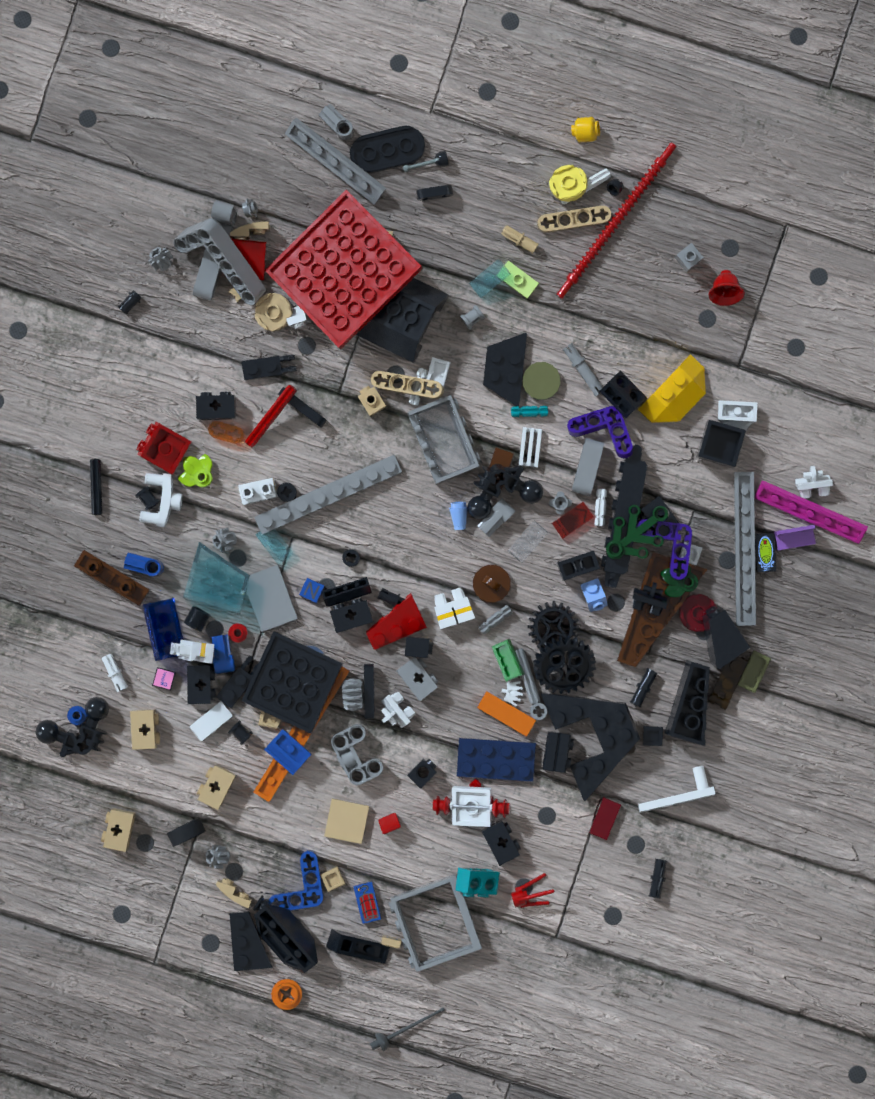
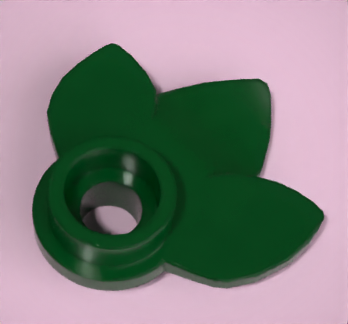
M677 560L678 567L673 572L679 577L680 574L684 573V570H681V563L685 564V561ZM688 565L686 577L681 580L671 577L670 568L661 572L662 578L669 584L665 590V595L669 597H680L685 592L695 590L698 586V578L691 572L690 565ZM688 578L692 580V584L689 586L685 584V580Z

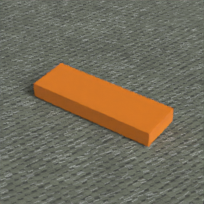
M487 691L477 706L478 709L526 737L536 722V719Z

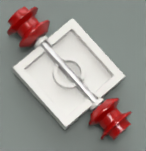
M453 786L452 802L448 796L444 800L437 796L436 800H433V811H436V815L443 811L447 816L450 810H452V825L491 827V812L495 818L499 814L506 818V815L510 814V803H507V799L500 803L496 798L493 804H491V788Z

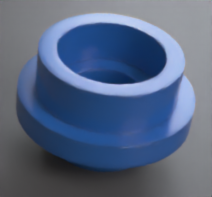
M73 706L69 709L67 718L70 723L80 725L85 722L87 715L83 707ZM75 712L80 713L79 719L74 718L73 715Z

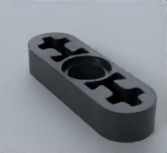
M284 387L278 393L279 396L285 390ZM295 395L288 402L320 428L327 422L324 417Z
M364 664L365 719H375L374 664Z

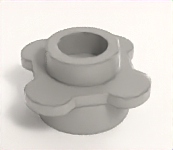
M246 199V202L242 203L245 216L247 218H256L258 212L256 202L252 199Z
M558 492L554 499H550L549 505L556 509L557 514L561 515L567 507L572 505V501L567 499L563 492Z

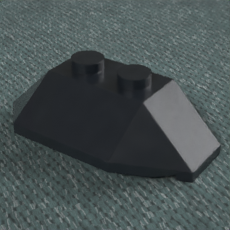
M266 904L254 914L259 936L285 965L306 973L318 963L313 936L289 909Z

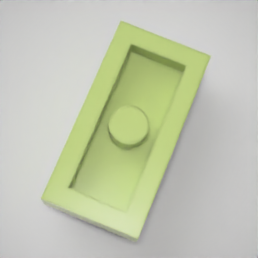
M509 260L497 275L499 279L526 299L529 298L539 284Z

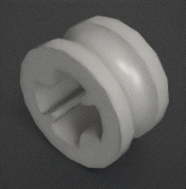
M535 703L530 708V714L534 719L542 720L547 715V708L542 703ZM536 706L544 709V713H541L542 716L540 717L537 714H533V709L536 710Z

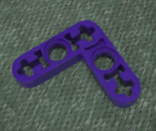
M614 406L574 417L568 421V432L573 437H580L607 428L616 454L623 459L632 455L633 445L624 419ZM610 413H613L615 415L617 423L613 424L612 417H610ZM598 418L600 422L597 425H591L589 420ZM583 421H586L587 428H585ZM577 424L579 430H575V428H573V425ZM620 428L624 433L621 436H615L613 431ZM623 440H624V445H625V447L627 448V451H626V452H624L623 449L621 448V442H622Z
M647 519L639 521L637 523L636 528L643 524ZM658 521L655 534L661 536L659 534V527L666 525L669 528V534L662 537L664 540L673 541L670 575L673 579L681 580L688 573L692 529L686 524ZM682 527L688 532V535L684 536V542L688 541L687 545L683 543L676 544V540L681 541V535L678 534V531L682 530ZM650 530L646 531V534H642L644 536H656L652 535L653 531ZM681 546L686 549V555L683 558L676 555L677 547ZM674 559L678 561L685 560V564L681 563V570H684V573L680 574L679 577L673 572L678 567V563H674Z

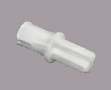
M108 654L104 656L102 661L116 691L119 692L127 688L128 685L121 673L122 669L119 670L113 655Z

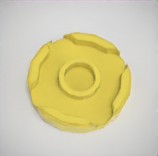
M566 165L554 171L549 185L555 198L560 201L570 202L582 197L586 192L588 181L586 174L581 168L574 167V165Z

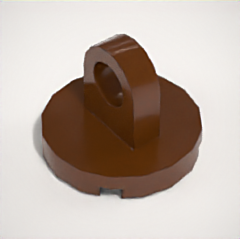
M497 565L481 567L473 578L475 594L486 602L502 600L508 594L511 587L508 573Z

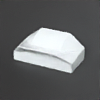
M719 400L718 421L747 430L752 423L757 422L758 403Z

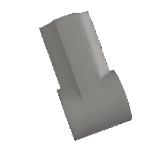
M331 104L325 106L321 110L319 117L341 140L351 139L354 133L351 122L346 120ZM343 126L350 128L346 134H342L339 131Z
M501 498L491 509L490 514L479 523L478 527L490 537L502 523H505L512 516L515 510Z

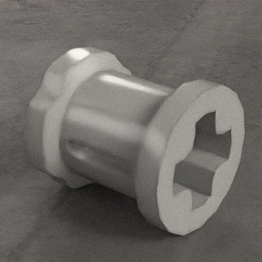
M475 305L470 312L461 315L460 318L467 328L471 330L472 326L478 321L484 320L485 316Z

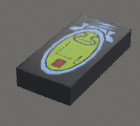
M774 533L755 534L757 572L777 571Z

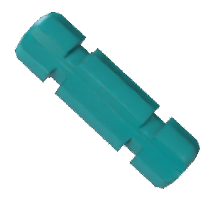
M513 406L511 407V416L537 417V415H540V417L548 416V406H522V408Z

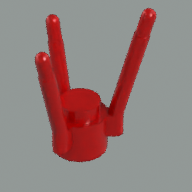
M546 873L515 888L516 891L511 893L515 908L519 906L524 908L550 904L549 901L530 902L529 899L552 894L555 892L553 889L528 895L527 890L523 891L546 877Z

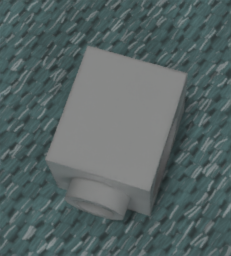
M692 243L675 256V259L686 273L704 258Z

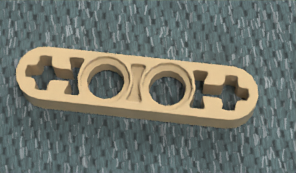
M596 206L545 214L538 219L537 226L541 232L549 233L605 224L611 218V211L606 206ZM600 210L608 214L604 220L601 217H595V222H592L591 211H594V215L600 214ZM587 213L589 221L586 223L580 222L578 219L579 214ZM561 216H568L570 224L567 226L561 225L559 222ZM553 217H557L556 224L558 227L554 228L555 224H550L547 229L540 224L543 223L544 219L551 222L554 221Z
M376 371L371 376L372 385L382 390L431 399H439L444 394L443 385L434 380L384 371ZM380 375H382V378L389 380V387H387L388 383L380 382L379 385L376 378H380ZM401 378L403 385L401 388L396 389L393 385L394 380ZM416 381L421 383V389L418 392L412 390V384ZM436 385L439 392H435V395H433V392L426 390V386L434 388Z

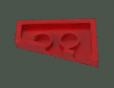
M412 593L407 595L405 600L397 604L390 613L382 617L366 631L374 650L427 628Z

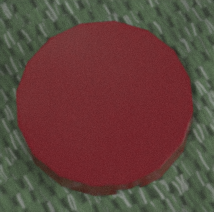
M693 594L687 597L680 606L679 618L688 630L703 632L705 628L702 616L706 614L705 611L711 606L716 607V605L708 596Z

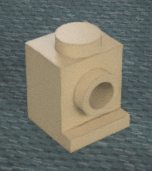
M367 386L359 391L361 395L358 398L370 417L386 408L375 387L370 388V386ZM369 396H373L375 398V401L373 403H369L367 401Z

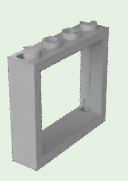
M456 874L391 897V902L389 903L392 914L396 913L398 919L395 921L397 930L403 933L404 939H401L404 949L409 950L411 957H408L411 968L415 967L416 972L482 949L463 893L455 891ZM450 883L472 944L420 962L399 901Z

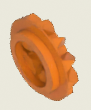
M283 979L274 985L271 997L278 1008L290 1010L300 1003L302 990L296 981ZM291 987L290 994L293 998L287 997L282 1001L284 994L281 990L287 991Z

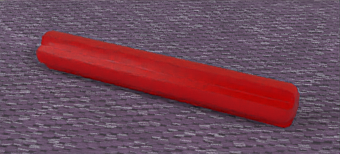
M288 385L251 432L245 440L248 446L254 447L288 404L297 392L294 386Z

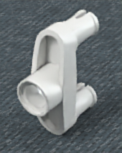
M146 473L145 484L161 486L163 489L160 511L158 513L141 511L140 522L165 527L171 510H181L183 494L173 493L172 474Z

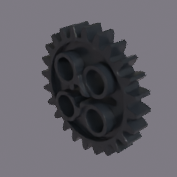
M559 636V641L557 642L552 638V644L545 642L546 648L540 647V653L535 654L537 660H533L535 666L533 669L534 673H536V679L539 680L540 685L545 684L546 690L551 687L552 693L559 689L560 694L564 690H567V693L570 694V689L572 688L577 692V686L584 688L583 682L589 683V677H594L593 670H596V660L593 650H590L589 645H585L584 640L578 643L577 637L571 641L569 636L566 637V640ZM568 651L566 655L567 662L565 663V652ZM563 667H565V668H564V672H565L564 679H562V676H563V669H562V668H563Z

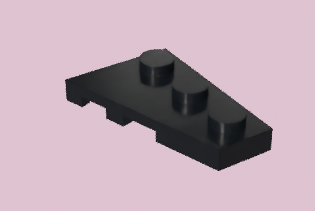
M250 912L229 913L234 971L273 968Z

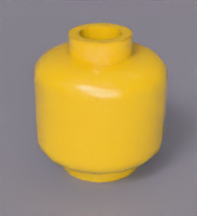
M594 117L577 118L575 125L571 126L572 136H575L580 143L595 141L597 136H600L599 121H596Z

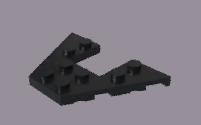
M544 692L541 696L555 730L590 717L603 749V753L570 765L582 798L586 801L640 740V736L628 706L624 702H611L609 700H595Z

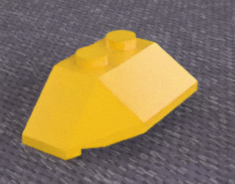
M690 354L644 402L638 411L651 423L679 422L706 394L704 366Z

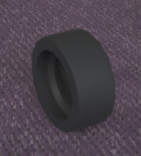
M197 818L171 830L167 835L172 846L175 847L206 832L200 818Z

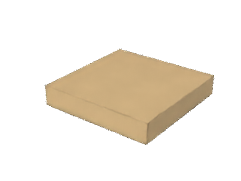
M332 798L324 837L362 844L369 806Z

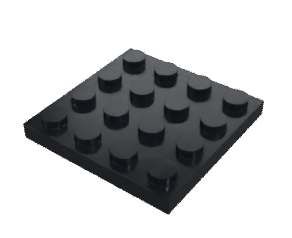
M273 631L242 702L311 734L344 663Z

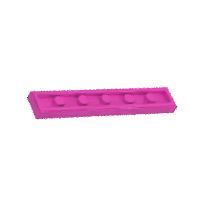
M763 480L754 495V498L857 544L861 542L868 528L864 524Z

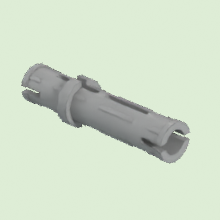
M573 343L562 349L571 360L572 367L578 370L594 393V396L600 394L599 391L603 386L584 361L585 357L579 354Z

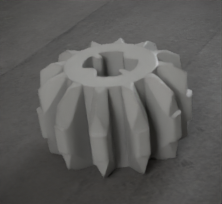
M355 678L344 680L342 683L344 708L351 711L362 709L364 707L362 681Z

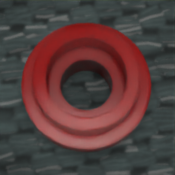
M236 623L229 628L228 635L232 641L239 643L247 638L248 631L243 624ZM236 629L241 630V636H235L234 632Z

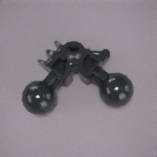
M494 464L490 468L483 466L482 468L485 470V473L478 474L481 480L473 482L474 485L483 491L481 495L473 497L467 507L469 514L473 518L484 519L491 512V498L493 496L498 498L501 493L500 485H504L506 491L513 493L514 489L519 491L521 499L530 504L539 502L543 497L544 490L538 481L528 480L524 482L520 480L519 477L524 471L522 465L513 468L504 467L501 464Z
M93 697L87 701L85 713L88 718L86 724L83 723L80 727V735L71 729L67 733L61 731L54 721L43 720L36 727V737L44 744H51L55 741L63 743L60 752L61 757L78 753L84 755L89 753L91 749L101 751L98 744L105 742L101 736L108 733L96 727L99 721L107 717L109 705L101 697ZM86 739V745L89 747L82 749V745L79 743Z

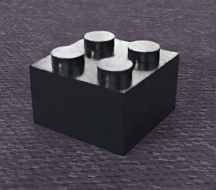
M707 420L696 458L735 468L746 430Z

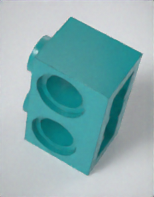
M458 867L455 891L463 892V896L474 897V894L484 898H489V895H497L500 872L491 869Z

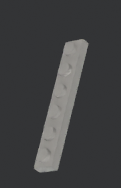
M298 118L292 121L285 132L286 136L374 205L387 189Z

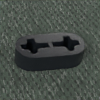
M452 185L419 189L416 191L417 200L426 201L453 196Z

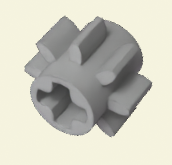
M157 247L151 251L149 255L151 259L148 262L155 271L158 269L165 271L171 266L172 261L170 259L173 256L166 247L163 250Z
M229 528L216 530V535L213 536V544L217 549L220 548L221 552L233 550V545L237 542L235 533L233 531L229 532Z
M212 845V849L206 852V861L210 864V867L223 869V864L229 862L230 854L228 850H225V846Z

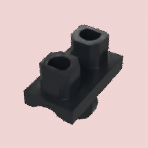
M653 582L651 587L644 585L643 590L634 588L632 597L633 608L643 610L645 603L651 604L650 613L659 616L663 608L666 609L668 598L661 596L663 590L656 589L657 583Z

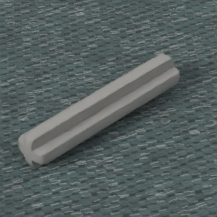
M523 648L517 649L515 652L524 671L522 679L531 704L538 703L540 698Z

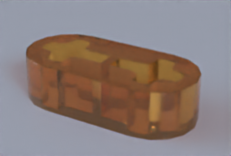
M214 421L208 427L209 434L215 439L233 444H239L244 439V431L237 426ZM220 425V429L225 430V434L218 433L214 435L215 432L212 428ZM235 430H238V434L241 437L236 438V441H234L232 436L227 435L228 431L234 433Z

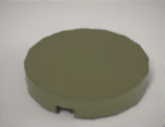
M536 362L530 365L525 370L522 378L525 392L531 398L537 400H546L553 397L560 386L558 370L552 364L546 362Z

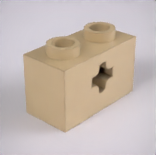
M155 709L130 711L132 750L157 748V744H160V733L156 732V725H159V713H156ZM145 724L148 728H150V731L147 732V735H145V731H141V728L144 727Z
M217 764L214 768L210 767L205 776L208 778L206 784H201L197 791V795H199L197 800L219 810L237 774ZM216 781L219 782L218 787H220V789H216L215 791H213V786L211 785V783L214 784Z
M116 808L111 809V812H107L105 823L108 824L107 831H103L101 842H104V848L123 852L128 851L135 812ZM117 825H119V829H122L118 834H116V830H113Z

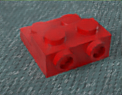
M155 422V424L151 423L146 430L147 438L145 441L141 440L136 450L139 451L137 455L173 475L192 441L158 422Z

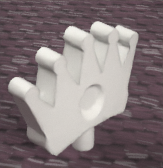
M521 681L507 682V690L502 689L501 693H506L504 701L517 706L513 701H521L520 698L516 697L523 695V693L516 691L523 689V687L517 686Z

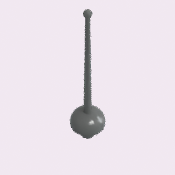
M442 1007L440 1010L387 1037L383 1033H376L377 1040L369 1043L372 1050L381 1047L384 1052L389 1046L388 1040L439 1012H443L445 1009Z

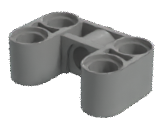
M361 724L352 725L338 732L331 740L341 767L354 785H361L379 776L383 771V762L380 759L372 758L362 763L353 745L362 741L366 736V729ZM360 728L363 732L362 737L355 738L352 735V730ZM339 736L343 737L346 741L343 747H338L335 744V739ZM372 762H377L380 765L378 772L370 770L369 765ZM360 771L363 774V779L355 781L352 777L353 772Z

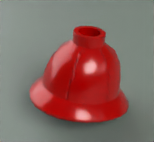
M723 270L714 280L713 288L709 291L708 296L716 305L729 306L741 301L745 296V291L740 287L737 277L730 270Z

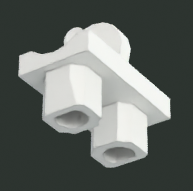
M810 466V472L803 473L804 478L795 479V485L802 498H810L812 488L818 489L819 496H827L830 492V486H833L830 476L823 475L822 470L816 471L815 466Z
M399 692L391 696L389 694L381 700V703L385 706L381 710L385 715L381 721L385 723L388 720L392 726L398 723L403 728L411 722L410 719L415 715V712L409 706L403 711L400 709L398 704L404 699Z

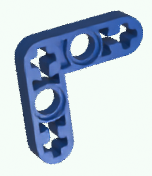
M307 850L300 857L304 890L272 895L268 904L272 905L271 903L274 902V898H278V901H284L285 898L283 896H287L289 907H285V903L280 904L279 907L289 910L316 907L322 903L323 890L318 857L315 852ZM307 854H310V857H314V860L311 861V866H316V870L310 869L305 871L304 868H308V862L303 859L306 858ZM309 873H314L317 876V881L313 884L308 883L306 880V876ZM313 892H316V895H320L317 902L310 899L307 900L308 904H304L303 893H306V897L312 896ZM293 895H298L301 898V903L297 906L292 905L290 902V898Z

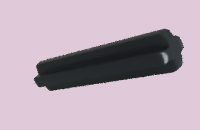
M90 459L92 515H102L101 460Z

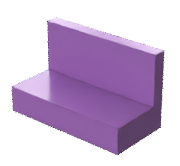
M815 525L775 531L774 536L777 550L816 544L813 530Z

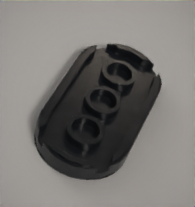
M407 125L362 135L352 144L350 159L368 174L413 164L422 157L425 151V140L420 131Z

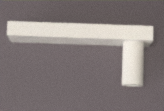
M704 766L692 768L697 791L638 804L639 813L714 796L715 790L714 787L708 786Z

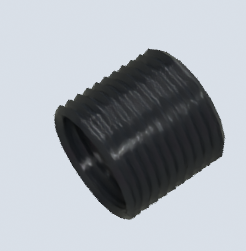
M192 606L184 623L202 632L210 614L196 606Z

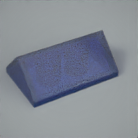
M174 598L143 604L142 607L155 661L176 657L177 655L170 654L171 643H180V640L184 639Z

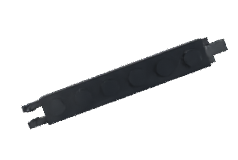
M638 444L633 445V453L630 457L624 458V462L620 461L618 472L621 473V479L616 481L615 491L618 492L617 499H613L611 510H614V516L609 518L608 529H611L610 537L606 536L604 548L613 540L614 519L622 517L626 521L625 527L622 528V540L627 536L629 507L631 505L640 507L648 465L645 461H641L642 448ZM636 507L632 508V514H637L638 509ZM621 519L617 520V526H621L623 524V521ZM631 542L626 547L632 548L633 542ZM615 546L613 552L618 553L619 547ZM607 553L606 556H602L601 567H604L603 571H605V586L617 587L620 576L628 572L631 555H623L620 559H612Z

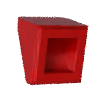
M396 813L379 819V825L384 835L401 827Z

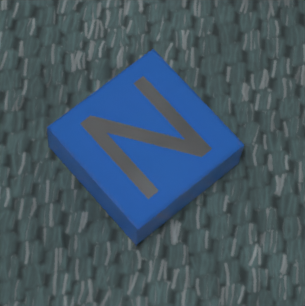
M307 578L299 595L317 603L324 585Z

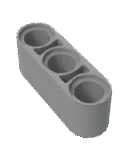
M585 438L572 492L587 496L591 495L604 442Z

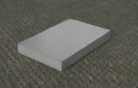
M278 565L242 578L261 632L298 619Z

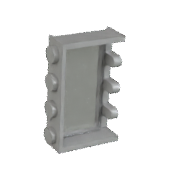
M451 395L407 413L435 484L479 467L478 463L481 462L478 452H474L471 445L474 442L471 435L466 434L464 427H467L465 419L458 414L457 410L460 409L456 398L452 399Z

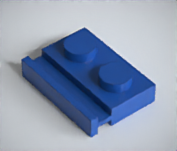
M284 729L264 749L292 775L311 756V753Z

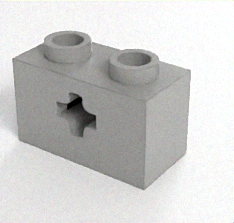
M413 657L400 667L397 672L418 700L421 701L438 688L436 683L439 681L433 673L428 674L424 668L427 665L421 658ZM416 672H417L418 674H421V673H422V674L424 675V676L422 677V679H423V682H422V683H420V681H417V682L414 681V679H415V675H414V674H415Z

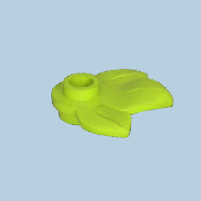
M206 454L202 455L199 460L192 456L184 457L183 468L185 472L178 476V480L188 487L197 485L204 488L209 486L213 479L210 472L213 466L212 460ZM204 474L205 479L200 480V476Z

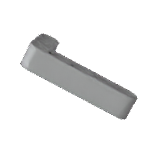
M215 200L211 211V218L217 220L230 237V232L233 231L238 212L235 205ZM206 248L192 295L211 301L221 269Z
M209 218L190 226L174 240L175 248L182 253L204 245L246 304L254 305L265 294V286L217 220Z

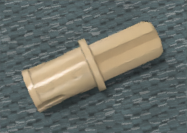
M508 225L504 227L501 233L502 236L516 243L515 246L519 245L531 252V254L534 253L539 244L526 237L525 233L521 234Z

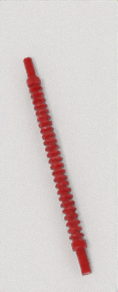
M671 142L662 155L654 160L655 164H652V168L648 169V173L644 174L645 177L641 178L642 182H638V187H634L635 191H631L632 195H628L629 199H625L626 203L621 204L622 208H618L619 212H615L616 216L612 217V221H608L609 225H606V229L602 230V234L598 235L599 238L595 239L596 243H592V248H588L589 252H585L586 256H582L583 260H579L580 264L575 265L576 269H572L573 273L568 274L566 277L567 281L556 294L559 298L563 299L572 285L577 284L579 281L578 277H582V272L585 273L584 269L589 268L588 264H592L591 260H595L594 256L598 255V251H602L601 247H604V243L608 242V238L612 237L611 233H615L614 229H618L617 225H621V220H625L624 216H628L627 212H631L630 208L635 207L634 203H638V198L641 199L640 195L644 194V190L648 189L647 186L651 185L650 182L654 181V177L658 176L657 172L660 173V169L666 166L667 159L677 147Z

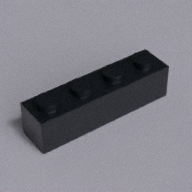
M367 577L321 591L326 608L372 593Z

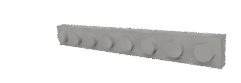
M392 455L254 518L263 535L400 474L402 470L395 455Z
M734 472L736 626L756 625L754 472Z

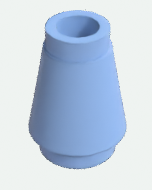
M452 502L449 510L454 530L466 529L468 512L466 502Z

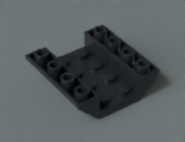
M413 278L356 335L414 363L423 347L420 342L436 311L441 312L449 295Z

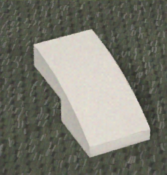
M220 701L189 726V728L202 742L233 715Z

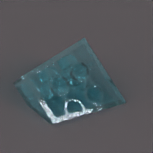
M199 542L183 598L187 601L240 615L250 575Z

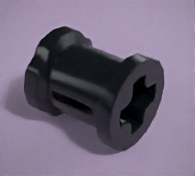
M149 486L143 488L135 495L144 504L146 511H149L160 502L151 493Z
M239 720L228 733L233 734L240 741V744L243 745L253 732H249Z

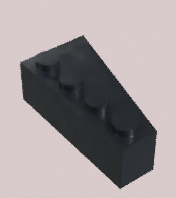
M686 660L665 734L705 746L710 667Z

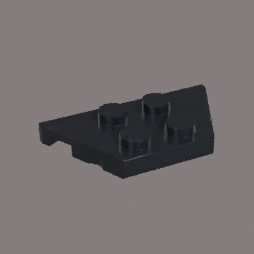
M527 333L487 347L483 386L506 399L514 406H519Z

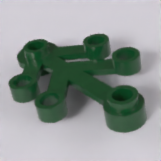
M631 505L628 510L630 517L627 536L622 540V528L625 527L626 521L622 517H616L613 521L615 526L613 540L606 546V553L612 559H620L623 555L638 556L641 559H646L649 556L647 548L640 547L639 549L626 547L631 542L653 544L656 547H661L664 544L662 536L656 535L652 537L642 534L658 521H666L669 517L668 509L664 506H657L653 510V516L636 528L641 508L637 505ZM636 507L638 509L637 514H632V508ZM661 510L665 512V516L662 518L658 516ZM618 519H621L623 521V524L621 526H617L616 524ZM656 538L661 539V543L659 545L655 544ZM615 546L619 547L618 553L613 552ZM642 549L646 551V555L643 557L640 556Z

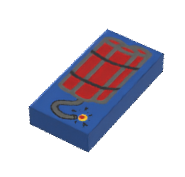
M372 881L353 886L362 924L380 920L381 915Z

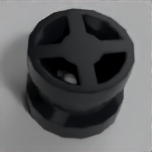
M283 483L278 487L277 495L282 501L289 502L296 498L297 490L293 484Z

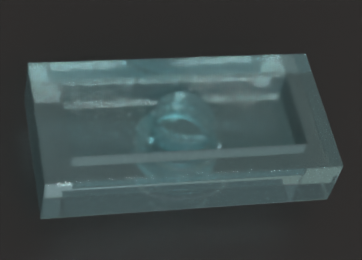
M498 259L469 284L478 296L483 298L511 273L502 261Z
M276 529L263 535L261 531L255 534L278 565L294 554Z

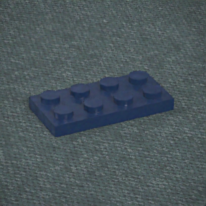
M459 738L457 777L533 781L536 743Z

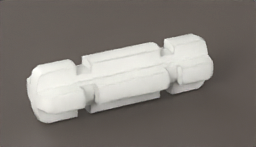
M419 368L416 374L417 378L425 379L428 370ZM416 381L413 384L412 390L418 392L421 389V383ZM410 395L409 403L418 405L420 401L419 396Z
M597 489L594 524L595 526H604L607 490Z

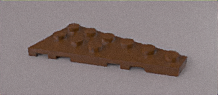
M652 552L640 589L643 590L644 585L651 587L652 583L656 582V589L663 590L661 596L668 598L666 609L663 608L659 616L650 613L651 604L645 603L643 610L633 609L617 658L618 662L636 667L690 594V592H685L680 597L665 595V590L669 584L664 581L661 572L670 568L671 557ZM689 564L691 572L696 575L699 581L707 569ZM690 578L686 579L685 584L687 586L691 585L692 580Z

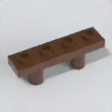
M83 550L74 567L138 606L142 604L150 591L147 587L86 550Z

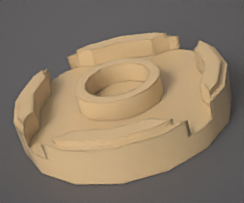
M277 293L265 294L258 300L255 306L254 314L257 323L269 331L282 330L288 325L286 318L293 315L292 305L289 300Z

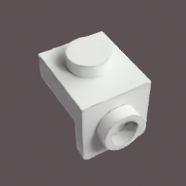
M299 306L292 308V317L286 318L288 326L295 329L304 328L306 324L311 323V319Z

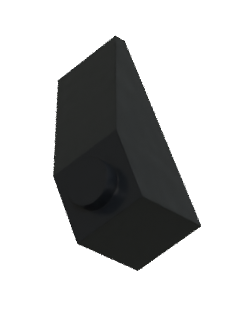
M331 929L326 948L337 954L383 964L386 963L390 949L389 946L382 945L379 941Z

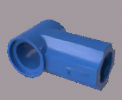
M128 552L124 561V569L149 576H159L164 571V565L158 559ZM153 562L158 565L156 573L150 571V565Z
M228 634L212 637L215 673L235 671Z

